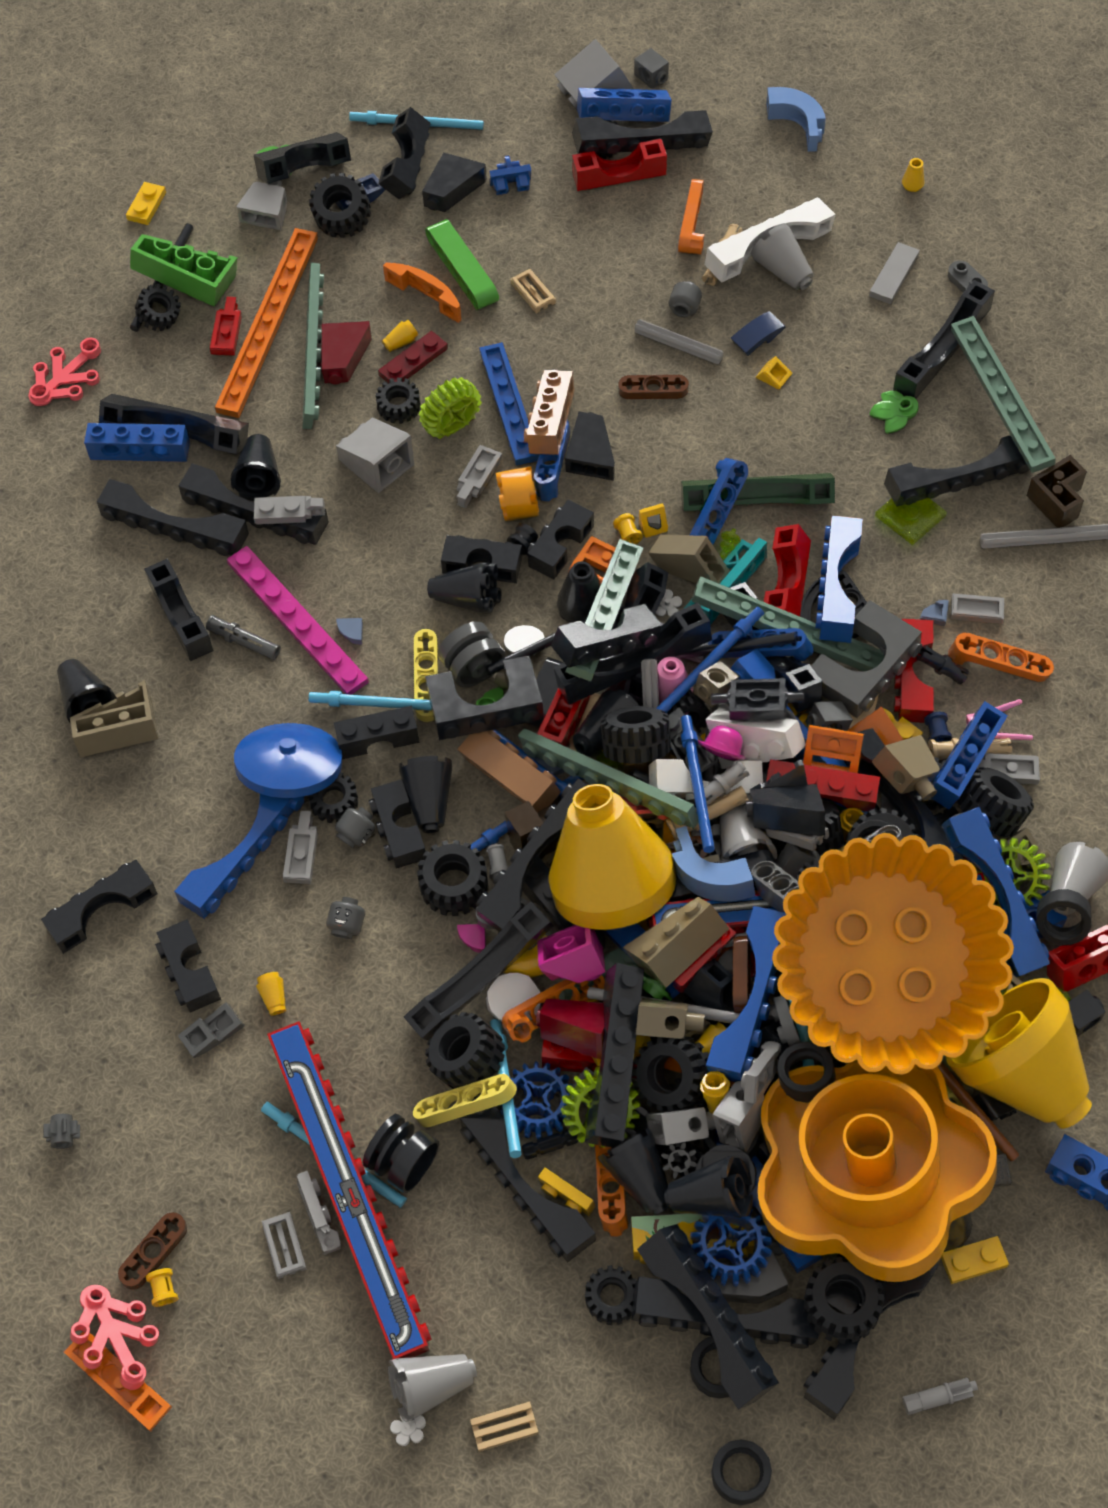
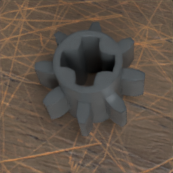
M55 1114L51 1116L50 1124H43V1138H46V1142H51L52 1148L65 1149L72 1147L73 1139L80 1138V1124H78L77 1120H73V1116L70 1114Z
M682 1142L681 1147L676 1148L674 1144H669L670 1153L664 1152L661 1154L663 1158L668 1159V1163L663 1166V1170L671 1168L674 1171V1179L681 1172H684L685 1176L688 1175L689 1166L697 1167L698 1164L696 1161L691 1160V1156L696 1153V1150L688 1151L685 1149L686 1142ZM678 1152L680 1156H687L685 1166L681 1167L678 1163L673 1165L674 1153Z

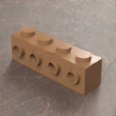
M544 371L542 379L538 380L537 396L533 397V412H529L528 416L529 428L524 430V442L528 443L529 454L559 455L575 392L572 371Z
M493 730L470 734L457 749L469 763L522 803L529 801L536 812L550 806L561 793L555 784L557 779L546 770L541 773L537 770L538 765L528 756L524 759L518 755L520 752L509 742L505 745L499 741L501 739L500 736Z

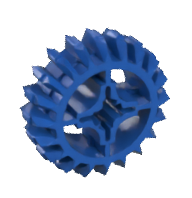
M535 1061L533 1064L534 1068L529 1069L525 1063L522 1065L523 1072L514 1068L512 1071L514 1078L510 1077L517 1086L516 1094L522 1088L526 1096L521 1102V1106L517 1109L515 1107L518 1133L525 1129L524 1136L527 1139L531 1136L532 1132L536 1133V1139H541V1132L546 1131L547 1136L553 1135L552 1128L559 1132L563 1131L562 1123L566 1115H563L560 1109L567 1104L561 1100L558 1109L553 1113L549 1102L554 1098L556 1092H559L561 1098L565 1095L570 1096L571 1094L567 1091L566 1087L567 1085L573 1086V1084H568L569 1076L567 1074L560 1076L561 1069L559 1067L550 1071V1064L548 1062L544 1065V1068H539V1062ZM539 1081L545 1082L546 1084L542 1086H537L532 1082ZM532 1096L538 1097V1100L542 1097L543 1104H537V1101L533 1103ZM502 1108V1109L500 1110V1113L504 1116V1114H503V1108ZM533 1114H538V1115L542 1116L543 1118H542V1119H531V1118H528V1117L531 1116V1115H533Z
M751 1210L748 1216L741 1218L702 1215L703 1222L696 1221L694 1224V1228L697 1231L691 1232L690 1239L695 1242L691 1246L703 1260L704 1268L707 1271H711L710 1276L712 1279L715 1280L717 1275L720 1276L721 1285L723 1286L726 1285L727 1278L732 1279L733 1286H738L739 1277H742L743 1281L748 1284L751 1280L749 1272L753 1276L759 1277L761 1274L759 1267L766 1268L768 1265V1261L764 1257H770L772 1254V1250L766 1247L772 1244V1237L764 1236L768 1233L766 1225L759 1226L762 1222L761 1215L753 1219L751 1218L753 1210ZM729 1223L740 1225L745 1230L736 1231L731 1228ZM718 1227L720 1240L715 1242L713 1247L707 1249L706 1238L714 1228ZM726 1239L732 1240V1243L734 1241L737 1242L735 1250L730 1249V1245L728 1248L725 1247ZM754 1240L756 1251L751 1259L744 1262L742 1249L747 1247L750 1241ZM727 1258L732 1262L733 1266L724 1265L716 1260Z

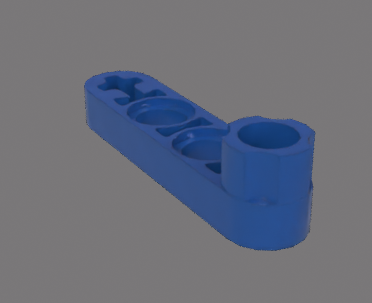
M568 420L559 455L539 454L534 481L536 494L541 498V501H551V499L558 496L557 484L570 436ZM547 461H556V463L552 465L544 464Z
M730 458L718 461L715 468L718 479L690 535L707 536L712 545L714 544L747 479L748 466L743 461ZM726 487L728 489V496L722 501L720 494L723 488ZM715 510L717 518L713 523H710L709 515Z
M798 628L752 630L745 638L741 637L739 639L745 640L796 632L797 643L757 649L764 657L793 656L800 662L805 661L814 651L813 645L804 631ZM732 631L714 633L712 641H709L708 645L721 643ZM756 649L725 653L721 658H741Z

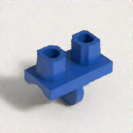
M507 155L504 156L505 163L497 164V170L489 171L490 186L494 187L496 195L507 194L509 192L507 183L516 182L517 191L519 192L529 190L531 180L530 164L520 166L519 161L511 162L510 156Z

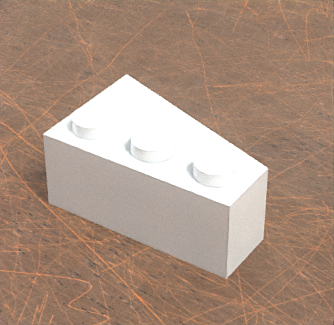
M720 707L705 719L709 732L714 727L722 725L732 728L741 734L743 744L740 755L746 757L743 761H762L763 763L769 762L770 759L782 760L793 758L806 746L798 720L788 718L748 721L730 720L729 711L726 708ZM718 757L722 769L727 768L728 765L734 762Z

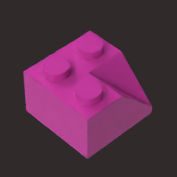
M573 925L537 941L538 966L551 981L560 978L581 983L586 980H595L602 973L606 972L603 946L594 929Z

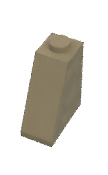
M660 534L649 551V555L657 567L669 572L671 575L696 584L700 576L720 584L730 572L707 536Z

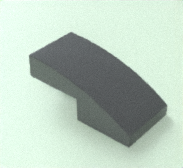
M226 1002L205 1020L197 1019L181 1032L178 1037L192 1057L196 1058L238 1032L245 1025L231 1005Z

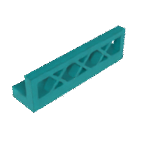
M758 538L752 545L742 539L724 560L727 568L733 569L720 584L731 588L741 583H746L767 558V542ZM745 549L747 552L739 560V553ZM691 599L684 608H687L695 603L692 602ZM701 605L711 625L720 613Z

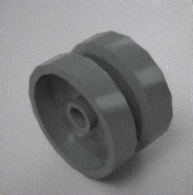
M476 621L455 629L443 640L438 649V658L452 672L455 682L460 687L468 688L490 678L492 675H488L485 666L505 657V651L493 639V634L482 622Z

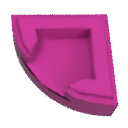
M479 924L457 925L459 938L465 945L478 953L486 947L485 928Z

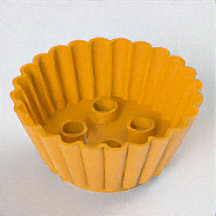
M881 833L875 836L871 843L863 838H853L844 846L843 852L832 849L826 851L820 857L819 868L810 867L802 871L798 879L799 889L792 890L784 898L783 909L786 916L781 917L774 926L775 937L781 944L773 951L772 961L776 969L782 972L777 983L778 991L785 999L792 1001L790 1005L792 1019L797 1024L808 1026V1035L814 1044L821 1047L831 1046L833 1056L841 1062L849 1063L857 1059L859 1065L868 1072H877L887 1066L893 1073L902 1075L910 1072L915 1064L920 1068L928 1070L937 1067L941 1063L943 1055L953 1058L961 1056L967 1049L968 1039H979L986 1034L989 1025L987 1017L995 1016L1001 1011L1004 999L1000 990L1005 989L1012 980V971L1006 961L1011 958L1014 945L1011 938L1003 933L1008 925L1007 914L1001 907L993 905L996 899L994 888L988 882L977 880V871L972 863L961 859L954 861V855L947 846L935 844L928 848L926 842L916 835L906 836L899 842L894 835Z

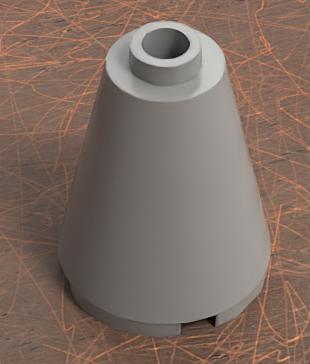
M785 223L768 231L770 236L765 241L761 238L751 251V256L756 262L795 290L800 288L805 290L812 284L814 273L791 228Z
M745 804L719 816L722 860L758 850H769L773 858L777 859L775 845L763 829L754 828L752 817H747Z
M1070 842L1064 845L1055 858L1050 892L1057 889H1069L1079 892L1088 900L1108 881V858L1097 847H1094V849L1087 847L1084 842ZM1057 907L1054 909L1063 915H1070L1076 911L1069 907Z
M465 1354L395 1358L389 1360L392 1366H388L392 1395L394 1400L398 1398L399 1402L403 1405L402 1408H398V1412L405 1422L414 1420L471 1386L473 1378L477 1376L474 1361L467 1359Z

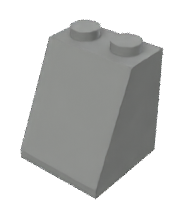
M596 39L554 74L559 81L557 87L564 95L570 94L568 100L575 109H577L578 88L634 89L618 64Z
M373 417L366 423H362L356 431L343 438L336 445L339 461L377 493H380L415 465L411 435Z

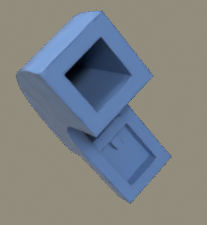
M768 87L766 100L768 120L788 119L800 124L806 133L808 152L817 151L818 142H822L826 120L820 104L810 95L796 89Z
M684 826L676 829L677 840L673 841L675 853H672L674 867L678 878L690 891L700 897L722 902L738 901L755 896L754 882L746 858L726 863L706 861L694 850L687 827Z

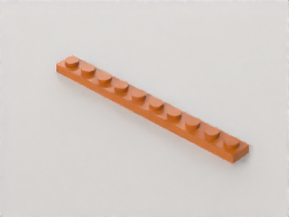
M298 228L294 229L215 406L216 413L236 418L240 417L317 243V232Z

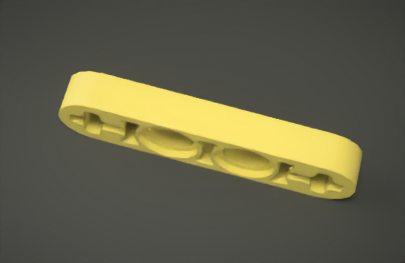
M422 629L414 636V699L424 700L429 699L428 692L420 690L419 686L426 682L425 676L438 674L437 636L430 629ZM425 638L429 639L428 651H424L423 648ZM423 660L433 662L432 667L428 669L421 668L419 664ZM415 710L416 717L423 722L434 720L432 711L424 713V710Z
M499 1074L427 1097L414 1107L413 1116L423 1127H432L504 1104L514 1097L517 1086L508 1075ZM481 1093L476 1100L472 1101L476 1095ZM456 1101V1103L451 1108L447 1109L450 1106V1104Z

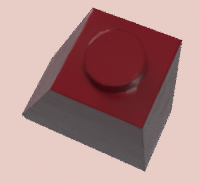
M370 321L322 324V373L324 384L331 383L336 385L349 382L372 340Z
M546 998L542 1009H538L536 1014V1025L540 1027L541 1038L593 1058L601 1059L604 1039L603 1003Z

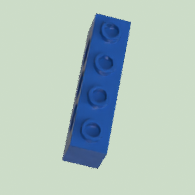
M578 88L577 112L580 118L600 117L603 120L669 122L672 99L667 90Z
M88 423L84 444L90 460L187 462L190 440L185 425Z
M986 701L983 702L971 718L932 785L937 790V793L931 799L947 809L953 806L963 793L1008 715Z
M1064 1134L1045 1173L1049 1174L1050 1179L1060 1185L1067 1184L1077 1189V1193L1087 1200L1095 1199L1104 1204V1208L1108 1211V1190L1101 1184L1102 1180L1108 1181V1157ZM1073 1166H1082L1086 1170L1087 1175L1078 1174Z

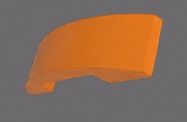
M385 263L383 265L385 281L403 291L409 285L438 301L440 313L458 323L461 321L460 304L457 298L439 279L409 265L399 263Z
M89 1333L88 1340L85 1343L76 1344L73 1342L64 1353L151 1432L172 1406L145 1382L136 1390H129L123 1387L120 1382L123 1367L119 1359L107 1347H104L102 1352L103 1356L100 1366L95 1369L86 1368L83 1364L84 1352L92 1346L95 1339L91 1333ZM90 1355L87 1357L89 1360L92 1361L98 1359L94 1355Z

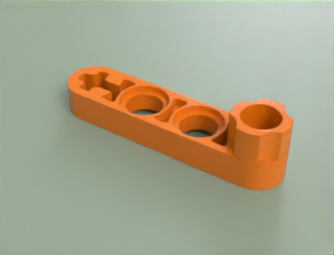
M692 179L679 237L678 252L702 254L704 234L694 233L703 194L704 180Z
M971 633L959 634L948 651V656L958 665H963L964 662L969 661L1036 682L1045 681L1054 670L1052 661L1044 655ZM984 649H992L996 653V658H988L984 654ZM1009 657H1018L1021 660V666L1012 665ZM1037 665L1042 666L1043 673L1039 672Z
M601 975L593 980L594 985L592 987L604 989L605 980ZM564 979L504 1014L502 1018L503 1028L513 1041L527 1042L531 1039L532 1031L539 1028L536 1025L535 1007L540 1003H544L546 998L559 999L560 993L565 989H571L573 992L570 1000L586 1002L590 999L587 998L588 981L577 983ZM575 984H578L580 986L579 988L581 989L582 993H579L577 988L574 986ZM527 1011L533 1020L530 1021L524 1013Z
M595 1145L598 1213L603 1230L609 1232L610 1236L617 1237L622 1235V1232L629 1225L626 1191L598 1159V1156L601 1154L609 1155L607 1150L611 1148ZM614 1181L619 1184L618 1190L614 1193H607L603 1190V1187L608 1182Z

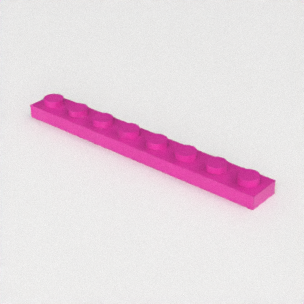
M245 546L226 559L234 572L345 694L352 695L369 683L368 677L248 546Z

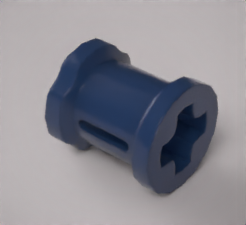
M933 712L924 717V723L928 726L930 733L928 741L932 739L936 742L951 741L953 737L948 732L946 723L948 721L947 713Z

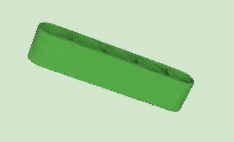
M448 219L425 228L429 243L476 310L499 301V294L495 285Z

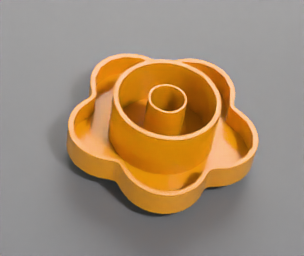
M856 1059L844 1067L834 1068L836 1074L835 1082L822 1089L808 1103L795 1101L787 1096L778 1078L767 1091L761 1108L763 1132L771 1155L759 1177L758 1200L764 1223L770 1234L781 1245L800 1254L815 1256L834 1253L842 1254L859 1271L882 1281H907L929 1271L941 1258L946 1248L951 1223L955 1219L967 1215L978 1208L988 1198L994 1187L997 1176V1152L994 1138L986 1124L971 1111L949 1100L945 1079L938 1066L926 1070L915 1064L910 1072L901 1075L893 1073L887 1066L877 1072H868L859 1065ZM819 1065L805 1066L789 1071L790 1079L800 1085L813 1084L824 1075V1067Z

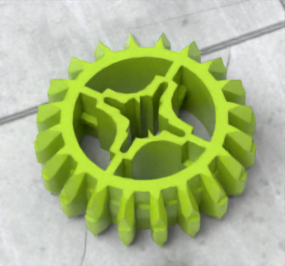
M454 377L450 382L445 380L443 385H438L437 389L431 391L430 396L425 398V403L420 406L422 410L419 412V421L428 434H431L433 437L438 439L444 436L449 437L451 434L469 425V422L476 418L475 413L479 412V406L482 403L480 400L481 395L474 384L467 379L465 380L462 377L457 379Z
M1012 837L1010 844H1008L1006 839H1000L1001 856L1009 853L1006 864L1013 868V872L1025 875V877L1013 879L1016 889L1019 890L1022 882L1033 880L1030 889L1023 895L1026 904L1031 907L1034 905L1031 900L1033 897L1038 900L1044 897L1039 892L1040 889L1049 890V886L1042 883L1043 879H1051V875L1043 874V870L1049 869L1050 864L1040 863L1046 855L1040 853L1035 856L1038 846L1032 845L1028 849V840L1023 839L1019 845L1017 838ZM1018 853L1028 859L1033 872L1025 871L1021 867V859H1018ZM984 875L985 881L990 884L989 880ZM995 893L996 899H995L994 904L998 901V898H997L996 893Z
M600 1067L595 1068L593 1076L588 1070H584L585 1079L583 1080L578 1076H574V1081L577 1085L575 1087L567 1085L566 1089L571 1095L562 1096L561 1099L563 1103L567 1104L560 1109L561 1113L566 1115L563 1123L565 1126H570L569 1133L572 1136L577 1135V1140L580 1143L585 1142L588 1112L594 1095L588 1092L596 1088ZM630 1089L625 1129H635V1125L630 1120L639 1118L638 1112L634 1110L640 1107V1102L634 1099L638 1096L636 1089ZM581 1101L588 1107L585 1115L587 1119L583 1124L579 1118ZM588 1143L590 1147L595 1146V1144Z

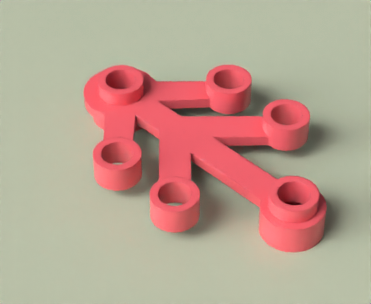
M84 339L80 343L82 352L64 368L63 361L66 358L64 349L61 347L53 348L50 351L53 378L47 384L45 379L49 374L47 364L44 362L36 363L33 367L36 375V384L30 388V402L35 406H45L52 399L69 397L73 401H78L83 397V391L79 385H72L64 389L56 388L64 384L86 382L91 386L98 384L100 377L96 370L74 373L88 359H94L99 356L101 348L97 339Z
M100 1285L86 1287L80 1296V1304L84 1310L79 1322L72 1326L70 1338L76 1344L85 1343L90 1333L89 1326L95 1315L101 1325L92 1346L84 1352V1366L88 1369H95L100 1366L103 1356L102 1352L107 1340H109L123 1367L120 1375L121 1384L129 1390L140 1388L145 1381L146 1369L140 1362L134 1360L122 1336L140 1341L146 1347H151L157 1343L159 1331L153 1325H146L140 1328L113 1319L109 1311L126 1315L132 1322H139L145 1316V1304L137 1300L128 1304L111 1298L109 1291ZM91 1297H99L101 1299L94 1300ZM139 1309L141 1313L135 1314L131 1310ZM81 1330L85 1334L80 1336L77 1335L75 1332ZM150 1333L154 1337L146 1338L144 1334ZM90 1355H94L98 1359L92 1361L89 1360L87 1357ZM129 1371H137L139 1374L133 1375Z

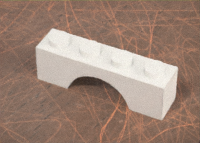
M656 759L648 765L649 785L678 798H686L687 802H695L690 771L683 760ZM735 760L733 763L728 765L726 771L740 760ZM740 761L746 767L744 771L747 770L749 776L730 788L731 791L742 786L750 800V789L759 783H763L762 761ZM703 781V786L705 787L710 782Z

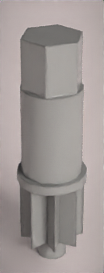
M968 1378L950 1383L945 1382L943 1385L904 1396L903 1404L907 1414L911 1415L948 1403L951 1405L956 1401L973 1397L972 1391L978 1390L975 1380L969 1382Z

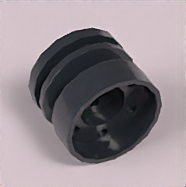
M395 1113L375 1133L364 1153L362 1162L364 1167L374 1170L378 1176L382 1177L389 1172L387 1177L388 1183L401 1192L408 1193L419 1183L432 1165L439 1149V1141L423 1130L413 1135L415 1130L414 1124L408 1121L405 1122L404 1117Z

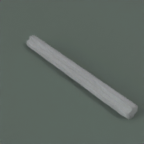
M1108 524L984 533L980 536V545L984 549L1108 539Z

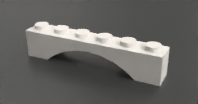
M819 198L804 202L796 208L787 210L774 218H769L765 222L752 226L739 234L732 235L719 243L712 244L707 249L705 266L722 283L741 273L743 265L751 256L753 247L761 238L765 241L770 236L768 231L785 223L791 228L796 239L814 240L832 230L835 213Z

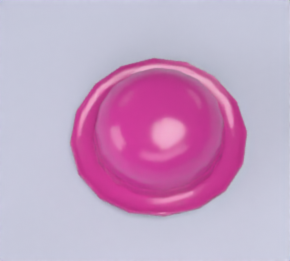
M722 725L716 726L710 731L704 742L698 741L699 745L706 751L720 758L730 761H743L746 758L740 755L743 744L742 736L732 728Z

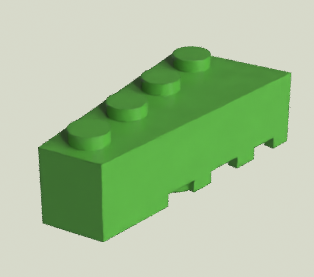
M142 234L131 248L130 269L215 307L236 277L238 257L229 255V258L218 256V252L208 250V253L194 250L193 246L173 245L172 241Z

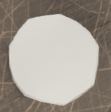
M508 973L498 976L487 991V1009L493 1017L502 1022V1018L507 1011L536 996L540 991L528 975ZM541 1003L535 1007V1015L537 1014V1011L540 1008ZM526 1011L524 1014L531 1020L532 1018Z

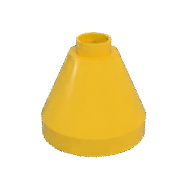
M592 784L578 790L568 808L549 872V885L556 909L569 922L589 929H617L636 924L659 911L668 902L675 890L676 871L670 849L618 794L612 792L608 786Z
M1046 978L1033 979L1002 994L1004 1004L1001 1011L995 1016L987 1017L989 1025L986 1034L979 1039H968L966 1051L956 1058L946 1056V1061L964 1084L1044 1123L1054 1122L1058 1128L1065 1129L1078 1123L1090 1111L1092 1103L1087 1097L1089 1083L1067 999L1051 980Z

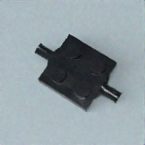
M785 678L731 680V688L727 693H711V705H728L730 720L785 719V708L788 703H804V691L788 692Z

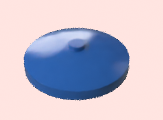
M298 723L274 724L260 728L241 740L234 753V767L238 779L246 787L259 794L277 798L303 797L323 790L336 780L342 769V750L339 749L338 742L333 736L317 727Z

